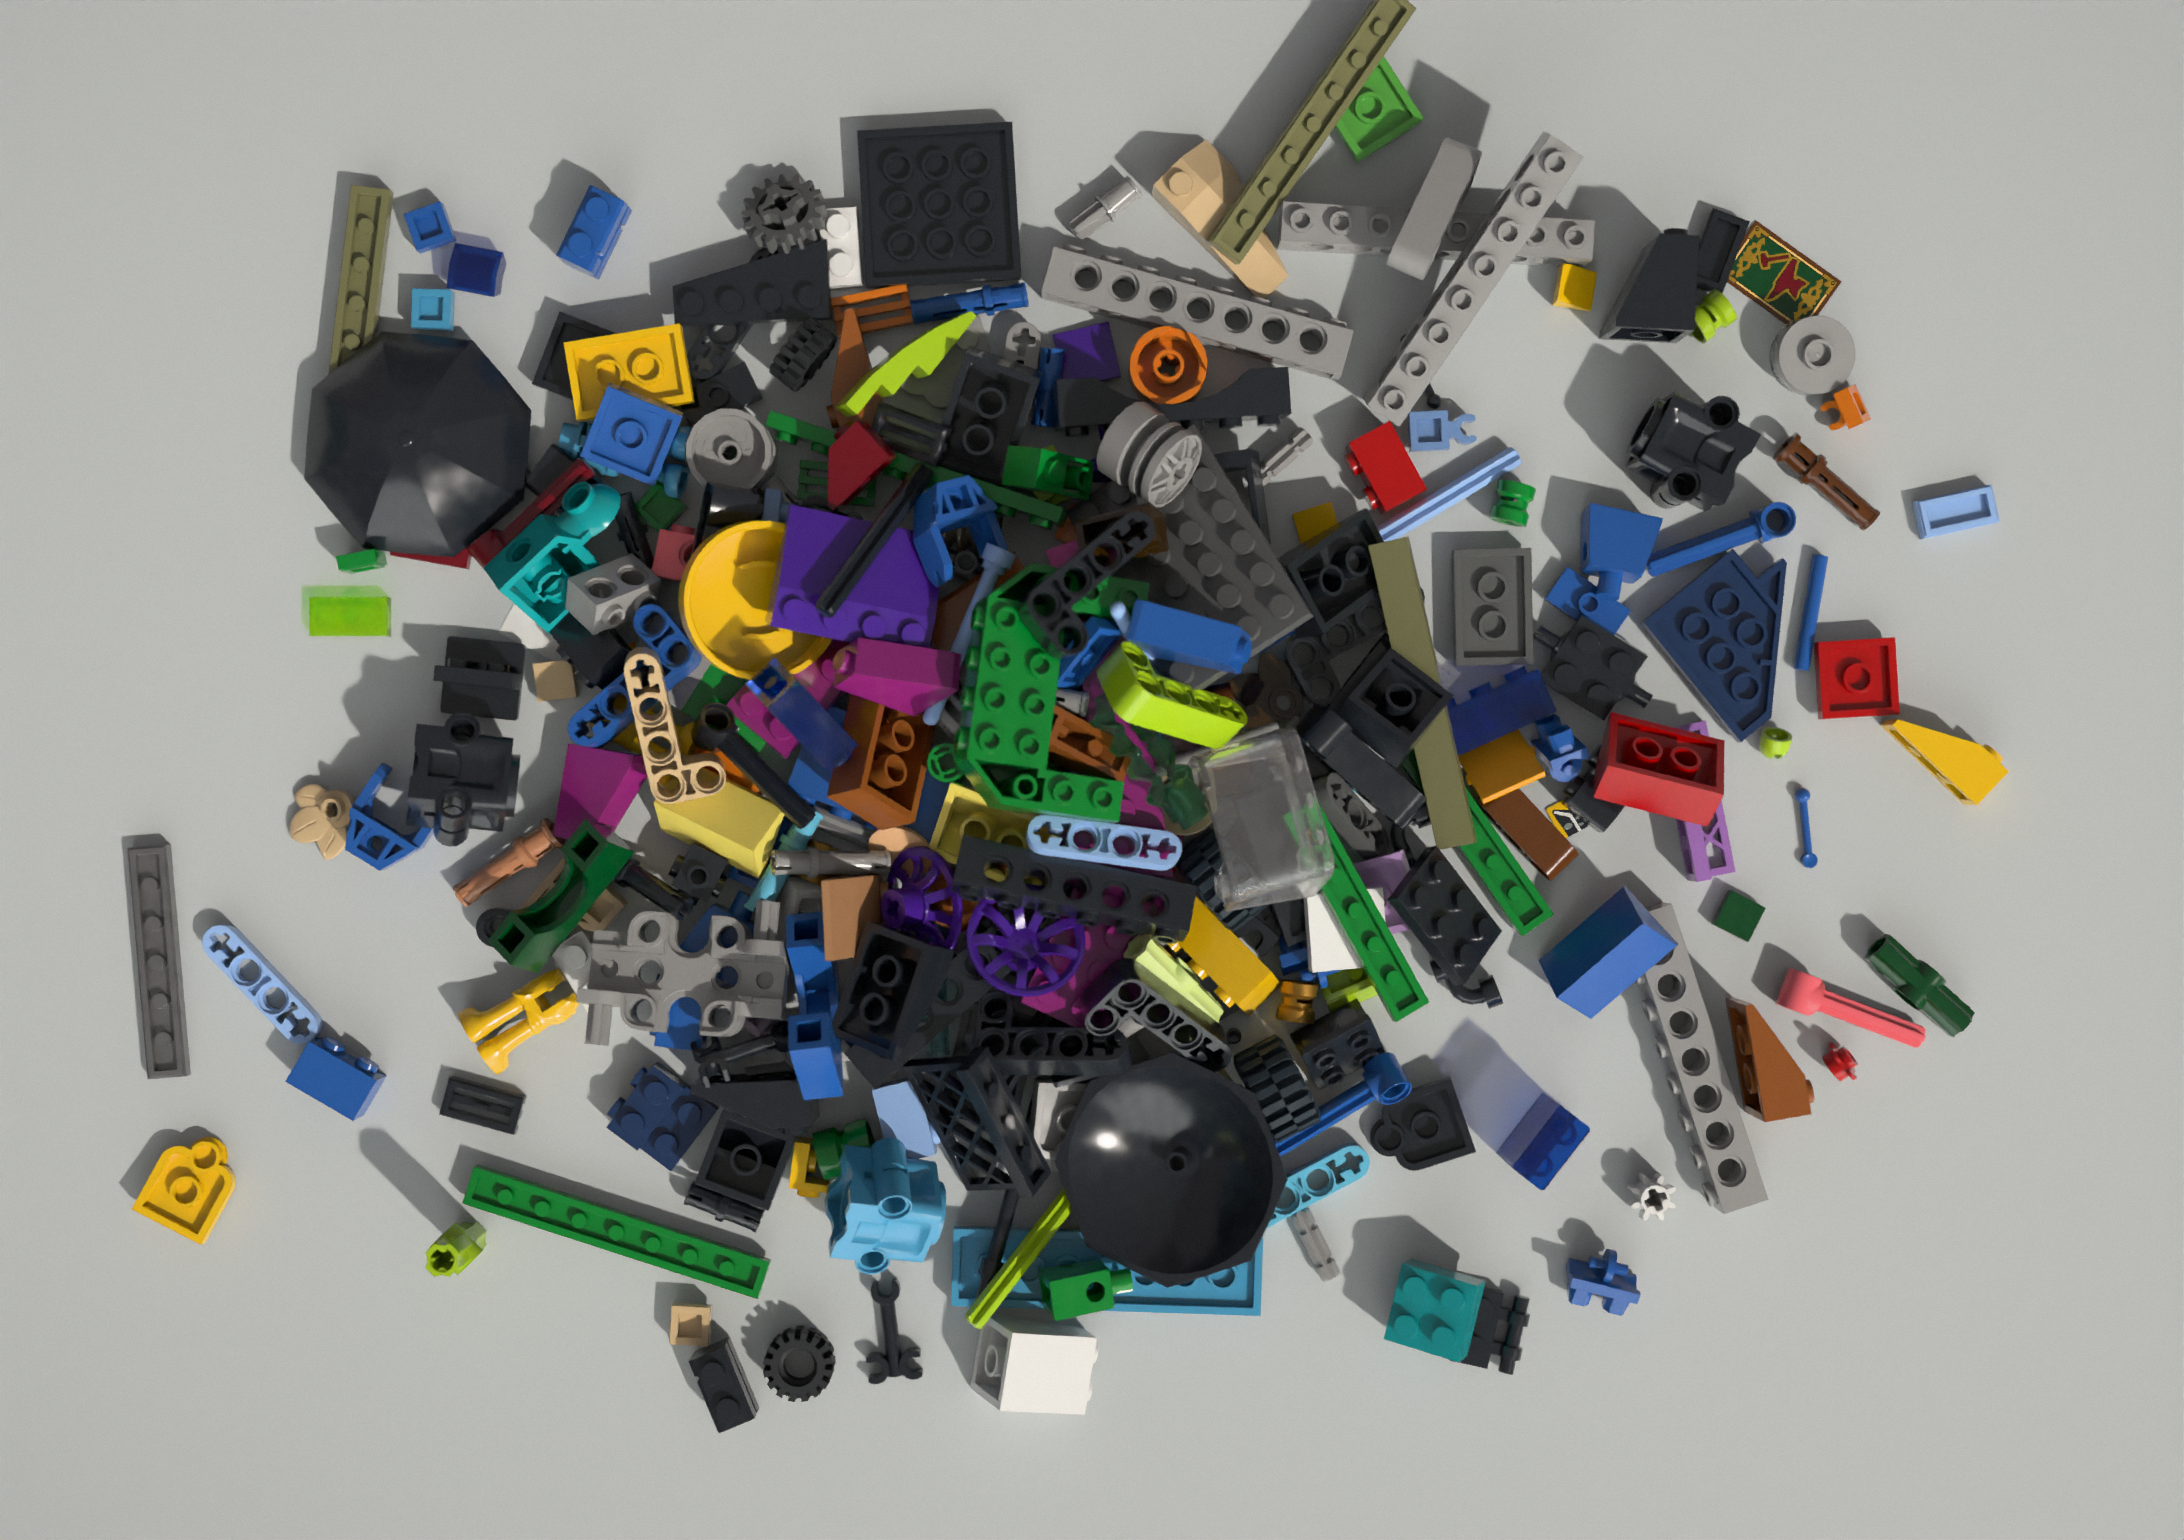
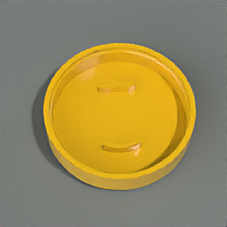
M750 520L731 524L718 530L704 540L694 551L682 574L678 595L679 612L687 637L699 654L709 663L724 672L740 678L755 681H772L792 676L815 662L832 641V638L772 627L765 622L785 527L783 523Z

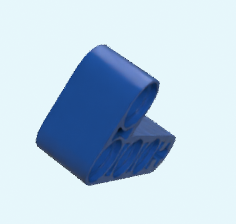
M654 604L644 605L637 610L633 619L634 629L645 644L658 654L667 692H669L698 667L702 656L690 642L683 625L669 610ZM660 614L663 618L662 628L658 632L651 634L648 629L649 620L654 615ZM685 644L688 652L687 657L683 662L676 664L673 660V650L676 646ZM638 660L636 668L632 670H639L643 681L645 673L653 665L647 666L644 660ZM624 672L569 720L568 734L576 744L590 748H601L635 721ZM624 694L627 698V708L623 713L617 715L613 709V703L619 695ZM646 698L641 702L640 708L643 712H646L659 700L656 698ZM605 718H607V719L610 720L611 722L608 723V722H605V721H603V720H604ZM589 722L595 724L592 728L593 737L586 736L589 732L587 727Z

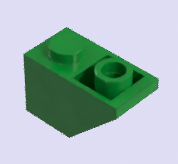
M1008 445L1002 484L1033 492L1089 501L1095 462L1042 448Z

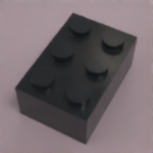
M969 345L942 421V425L952 428L950 436L946 437L945 443H948L946 451H942L941 458L944 459L942 466L939 467L966 476L969 475L972 478L1003 488L1002 478L1008 445L1018 446L1043 371Z

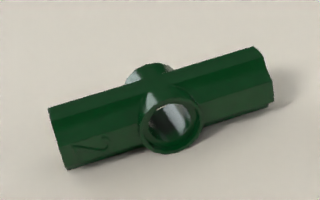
M1885 934L1868 948L1864 959L1894 985V992L1902 1000L1917 1011H1922L1948 1036L1954 1037L1959 1032L1964 1031L1972 1022L1975 1012L1945 986L1946 980L1930 965L1920 959L1917 960L1891 935Z

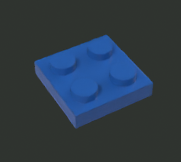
M609 382L580 457L655 486L684 412Z

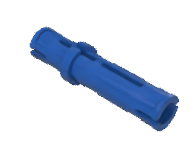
M1022 282L991 288V285L982 286L983 289L910 300L914 325L951 319L969 311H972L974 314L987 313V316H993L997 311L1029 307L1026 284Z

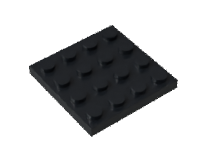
M1012 122L857 131L867 289L886 288L896 285L921 286L1022 280Z

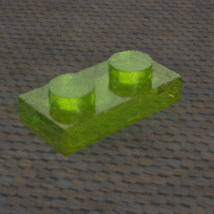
M309 597V636L391 637V598Z

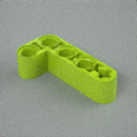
M1129 641L1121 642L1097 669L1098 679L1112 709L1120 718L1131 724L1220 750L1248 721L1244 710L1233 700L1202 689H1192L1190 685L1156 675L1146 654Z

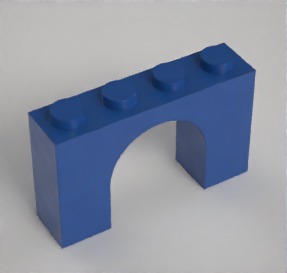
M831 706L806 735L787 785L807 805L814 807L816 800L831 806L829 813L850 821L852 814H856L827 797L846 715L845 710ZM932 744L931 751L934 747H936V745ZM927 765L916 821L902 826L919 833L930 844L951 782L938 781L931 775ZM866 821L865 827L874 831L878 829Z
M823 911L786 915V947L794 973L799 1006V1015L788 1016L789 1053L803 1100L843 1096L841 1039L835 1036L832 1021L840 1001L838 960L825 961Z

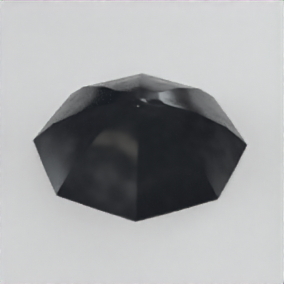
M382 331L312 388L304 479L363 549L455 557L524 500L532 410L473 340Z
M1174 1052L1131 1065L1127 1071L1120 1075L1102 1076L1089 1081L1055 1159L1057 1170L1086 1246L1167 1288L1251 1261L1288 1181L1256 1093Z

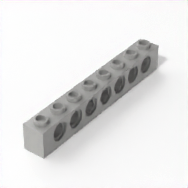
M1542 132L1363 397L1368 407L1400 427L1583 159L1582 155L1551 134Z
M1283 201L1279 211L1277 250L1389 257L1411 209ZM1456 212L1434 259L1456 261L1487 214ZM1542 217L1511 264L1559 267L1562 263H1567L1585 268L1593 260L1595 220Z
M1064 244L1063 248L1053 247L1041 290L1042 299L1149 329L1161 326L1179 328L1193 334L1203 344L1338 381L1342 376L1354 330L1346 328L1347 323L1342 320L1325 317L1323 322L1309 318L1310 313L1300 308L1287 307V310L1283 311L1271 307L1272 302L1264 298L1251 296L1248 301L1234 297L1235 292L1225 287L1213 286L1212 290L1198 287V282L1189 277L1176 275L1173 280L1159 276L1160 271L1153 267L1138 265L1137 269L1122 266L1123 261L1110 255H1101L1100 259L1085 255L1086 250L1078 246ZM1082 271H1090L1095 274L1097 282L1090 288L1080 287L1075 281L1077 274ZM1126 281L1133 286L1134 293L1132 296L1123 299L1117 297L1113 293L1112 288L1117 282ZM1159 291L1165 292L1170 296L1172 303L1165 309L1155 308L1150 302L1152 294ZM1193 302H1201L1207 306L1209 314L1203 319H1194L1189 315L1187 307ZM1231 312L1240 313L1245 318L1246 325L1240 330H1233L1226 325L1225 316ZM1267 323H1276L1282 328L1283 337L1278 340H1269L1264 336L1262 327ZM1305 333L1316 335L1320 341V348L1315 351L1304 349L1300 344V336Z
M1660 902L1645 907L1678 943L1674 949L1637 979L1635 983L1637 986L1642 985L1646 997L1645 1000H1642L1643 1011L1649 1022L1654 1021L1658 1036L1654 1037V1044L1661 1059L1666 1058L1670 1073L1665 1075L1668 1087L1673 1096L1678 1095L1682 1107L1681 1110L1677 1111L1679 1121L1685 1133L1690 1132L1694 1146L1689 1148L1693 1163L1697 1169L1702 1168L1706 1183L1701 1184L1704 1197L1709 1206L1714 1205V1208L1723 1214L1768 1200L1766 1190L1671 903ZM1670 974L1674 982L1673 988L1669 993L1661 995L1658 990V981L1662 976ZM1682 1011L1686 1019L1682 1029L1672 1031L1670 1019L1674 1013ZM1694 1048L1697 1052V1061L1693 1066L1685 1068L1682 1064V1056L1686 1050ZM1707 1085L1709 1088L1708 1099L1702 1104H1696L1694 1101L1696 1089ZM1714 1122H1719L1721 1125L1719 1137L1708 1141L1706 1137L1708 1126ZM1726 1159H1731L1733 1162L1732 1172L1726 1177H1720L1718 1174L1720 1163Z

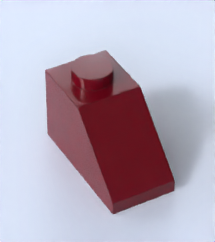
M849 421L844 424L833 436L836 442L829 447L828 506L833 511H843L898 457L870 425L863 421H856L854 424Z

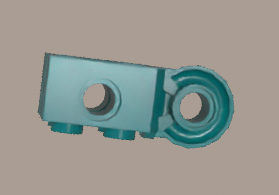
M579 482L573 485L565 493L562 500V506L565 511L558 517L540 514L483 567L498 590L548 634L569 613L565 608L568 578L601 565L594 558V555L585 543L606 529L615 518L621 501L618 490L605 484Z

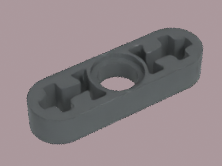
M1337 773L1315 777L1311 783V796L1317 798L1329 822L1355 852L1365 860L1386 854L1389 840L1385 828L1342 777Z

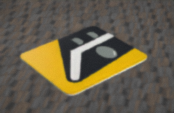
M1563 799L1548 807L1546 811L1554 826L1565 838H1568L1588 827V824L1562 805L1565 800Z

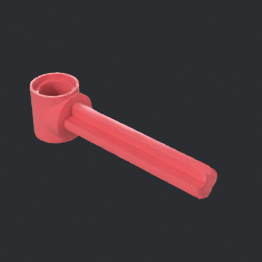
M1788 968L1775 1004L1807 1016L1813 1015L1818 1011L1914 1048L1919 1047L1924 1042L1926 1029L1923 1026L1825 989L1822 979Z

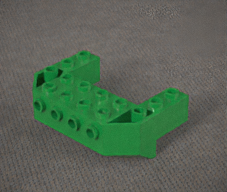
M1032 563L979 600L973 608L970 623L971 629H973L971 645L967 649L965 668L967 669L966 682L960 696L961 720L960 726L956 730L954 741L956 750L955 762L988 807L1015 813L1031 812L1105 823L1119 822L1124 782L1046 770L1061 659L1051 657L1022 622L1018 614V603L1026 592L1057 567ZM1065 572L1063 577L1065 586L1069 590L1076 592L1079 586L1077 577L1073 573ZM1109 576L1071 608L1079 619L1089 620L1091 617L1114 620L1110 613V606L1113 602L1120 601L1125 605L1132 617L1136 599L1147 601L1150 583ZM1034 597L1032 605L1035 613L1045 617L1048 612L1046 601L1041 597ZM1061 629L1058 634V641L1061 646L1063 645L1065 629Z

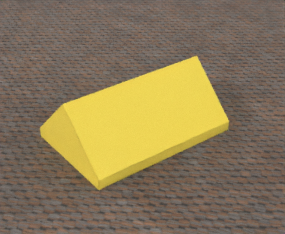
M704 767L700 768L697 772L698 778L705 782H711L718 777V774ZM673 775L664 789H675L680 784L679 779ZM726 779L724 787L718 793L711 796L673 804H665L655 799L653 803L661 831L689 845L693 843L728 860V864L758 879L762 878L784 814L768 798Z
M952 781L929 848L937 851L947 862L955 865L963 835L1030 849L1026 843L1025 835L1029 823L1041 814L1031 812L1015 813L988 807L976 789ZM1041 826L1040 831L1034 833L1040 836V842L1048 843L1050 837H1059L1049 834L1048 827ZM998 869L985 871L986 877L999 882L1005 880L1004 874ZM1029 877L1024 880L1025 884H1035L1041 886L1042 882L1035 877Z

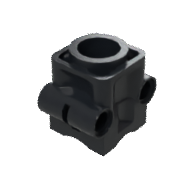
M1673 392L1663 399L1656 398L1644 414L1628 445L1626 454L1630 458L1626 468L1653 482L1650 488V496L1658 507L1670 509L1687 502L1706 512L1711 509L1712 505L1721 506L1726 503L1734 487L1737 466L1747 455L1752 453L1761 433L1738 422L1740 416L1739 407L1730 397L1716 396L1700 405L1677 392ZM1709 413L1713 416L1715 423L1711 421ZM1673 481L1679 487V494L1673 488Z
M465 712L451 715L446 720L445 726L417 724L414 741L413 774L410 777L407 797L406 826L433 828L437 841L449 847L462 844L467 839L470 829L503 832L505 817L514 818L521 755L512 754L514 738L480 734L481 728L477 718Z

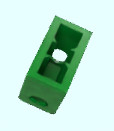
M1101 1260L1038 1268L1043 1308L1054 1321L1114 1308V1294L1133 1291L1132 1277L1128 1268L1109 1271V1268ZM1095 1282L1094 1286L1087 1291L1088 1286Z

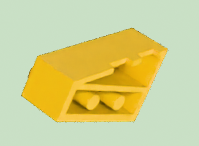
M1195 896L1190 930L1183 942L1177 941V943L1168 944V946L1175 953L1182 948L1192 958L1187 965L1202 980L1209 976L1218 985L1213 992L1229 1008L1236 1003L1249 1017L1280 987V982L1261 960L1231 930L1225 928L1216 915Z

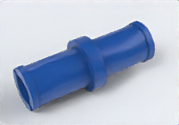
M1040 347L1038 370L1043 371L1035 394L1033 416L1030 425L1055 428L1052 384L1056 379L1061 378L1065 350Z

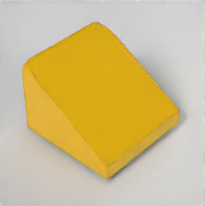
M1562 263L1557 271L1552 306L1590 312L1597 272L1572 264Z
M1332 502L1292 514L1300 544L1338 523Z

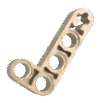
M638 647L631 650L625 659L624 676L653 796L659 802L673 804L718 793L726 782L723 760L713 753H701L682 757L659 656L654 650L647 647ZM637 660H644L647 666L653 665L648 670L649 685L642 687L643 681L640 671L632 670L636 668ZM646 698H656L662 703L663 707L659 713L649 715L641 710L640 704ZM656 736H663L671 742V747L665 752L658 753L650 748L649 742ZM704 766H712L718 770L719 775L715 780L705 782L698 778L697 772ZM672 774L679 779L680 784L673 790H665L659 786L658 779L663 775Z

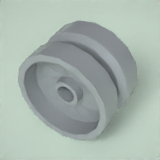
M718 409L704 415L692 427L686 442V461L692 475L704 487H706L708 481L752 489L756 493H760L758 490L766 481L774 476L778 466L777 447L772 435L753 415L739 409ZM730 448H734L737 451V456L733 460H727L729 458L727 451Z

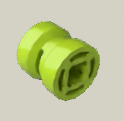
M1712 290L1703 297V302L1696 306L1695 330L1691 332V335L1700 343H1706L1715 336L1717 329L1720 327L1726 328L1737 320L1733 306L1720 291Z

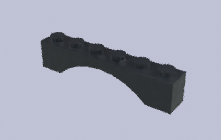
M1288 367L1249 369L1232 385L1217 394L1198 401L1181 404L1146 403L1163 413L1169 419V422H1177L1185 430L1193 424L1199 430L1204 429V423L1219 422L1220 429L1239 428L1243 426L1242 421L1257 420V426L1259 427L1280 425V419H1284L1291 414ZM1096 377L1056 379L1052 384L1055 432L1065 431L1066 437L1074 438L1089 436V430L1104 429L1105 435L1114 419L1125 408L1135 402L1145 401L1133 399L1117 392Z

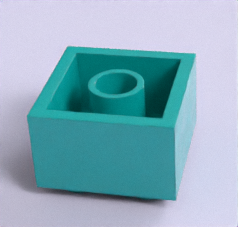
M1412 1258L1401 1265L1384 1339L1459 1363L1468 1355L1486 1281Z

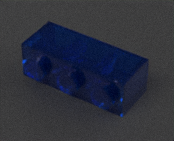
M1525 666L1519 667L1504 674L1506 682L1492 688L1490 682H1486L1468 691L1471 698L1456 703L1454 697L1447 704L1458 756L1557 712L1538 669L1527 672Z

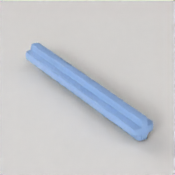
M1509 447L1377 526V529L1384 542L1398 539L1515 469L1522 463L1520 456L1513 447Z

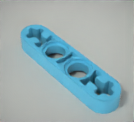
M1346 1143L1286 1174L1288 1181L1285 1187L1294 1192V1201L1286 1208L1276 1206L1274 1215H1272L1267 1228L1362 1178L1367 1173L1370 1165L1366 1151L1356 1143ZM1348 1152H1351L1354 1156L1361 1155L1362 1158L1357 1161L1359 1168L1354 1171L1349 1166L1342 1168L1338 1172L1343 1178L1336 1181L1332 1169L1326 1164L1333 1160L1334 1165L1338 1167L1346 1161L1344 1155ZM1315 1169H1322L1328 1174V1183L1320 1190H1313L1307 1185V1176Z

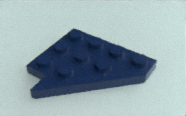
M1731 549L1640 624L1737 742H1742L1767 722L1772 715L1787 562L1784 558H1781L1756 577L1735 550Z

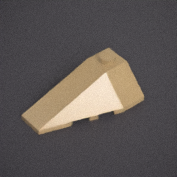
M1204 140L1183 155L1153 185L1152 197L1252 296L1266 299L1288 277V274L1265 228L1238 265H1235L1206 242L1213 229L1243 188V184L1234 167L1207 140Z

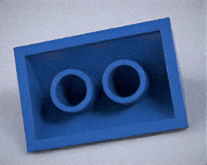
M1623 886L1539 960V963L1556 998L1592 1019L1674 949L1678 943L1629 889Z

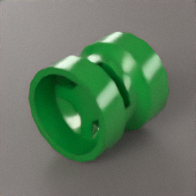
M1498 480L1495 491L1498 499L1496 504L1491 507L1489 519L1510 526L1527 527L1529 519L1527 507L1528 503L1534 500L1536 489L1530 485L1515 481Z
M939 744L928 755V770L938 781H957L964 775L955 762L956 750L954 744Z

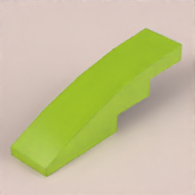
M969 311L914 337L891 352L866 373L835 407L846 417L854 416L861 411L875 392L882 398L892 396L911 373L917 379L929 376L977 316L972 311Z

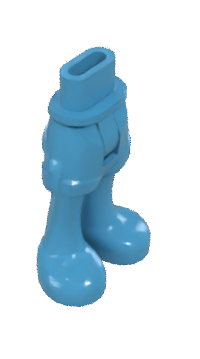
M584 421L580 422L579 425L563 423L558 442L559 448L568 455H571L575 460L580 458L585 460L591 467L596 468L601 475L619 476L620 473L580 457L593 423L588 424V422ZM684 425L677 429L667 454L668 457L687 462L686 442L692 427ZM663 464L657 481L664 485V491L667 496L679 499L682 497L689 480L690 469L688 466L680 464Z

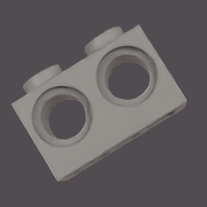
M631 553L568 578L565 608L590 633L595 635L634 619L637 610L644 605L654 604L658 606L661 579Z

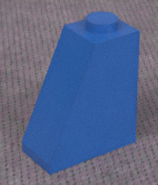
M1136 599L1126 639L1151 657L1241 674L1242 666L1248 662L1252 650V643L1249 640L1250 635L1237 625Z

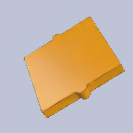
M1518 728L1458 754L1460 765L1466 774V783L1474 787L1483 804L1546 776L1545 771L1535 757V748L1528 746Z

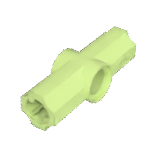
M1149 934L1138 935L1128 943V948L1123 954L1124 958H1131L1139 962L1219 1023V1019L1224 1012L1221 1004L1200 984L1195 973L1181 958L1177 957L1174 959Z

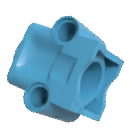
M895 1138L878 1140L871 1148L845 1145L840 1157L841 1173L830 1184L824 1199L826 1215L832 1227V1234L828 1241L830 1258L855 1260L857 1270L865 1274L883 1272L890 1265V1259L923 1263L930 1245L936 1244L941 1235L946 1213V1190L943 1182L939 1181L936 1162L906 1158L904 1144Z

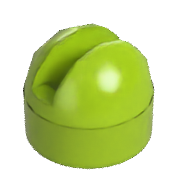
M1777 727L1763 728L1759 738V749L1769 759H1772L1774 756L1780 759L1790 749L1792 735L1788 731Z

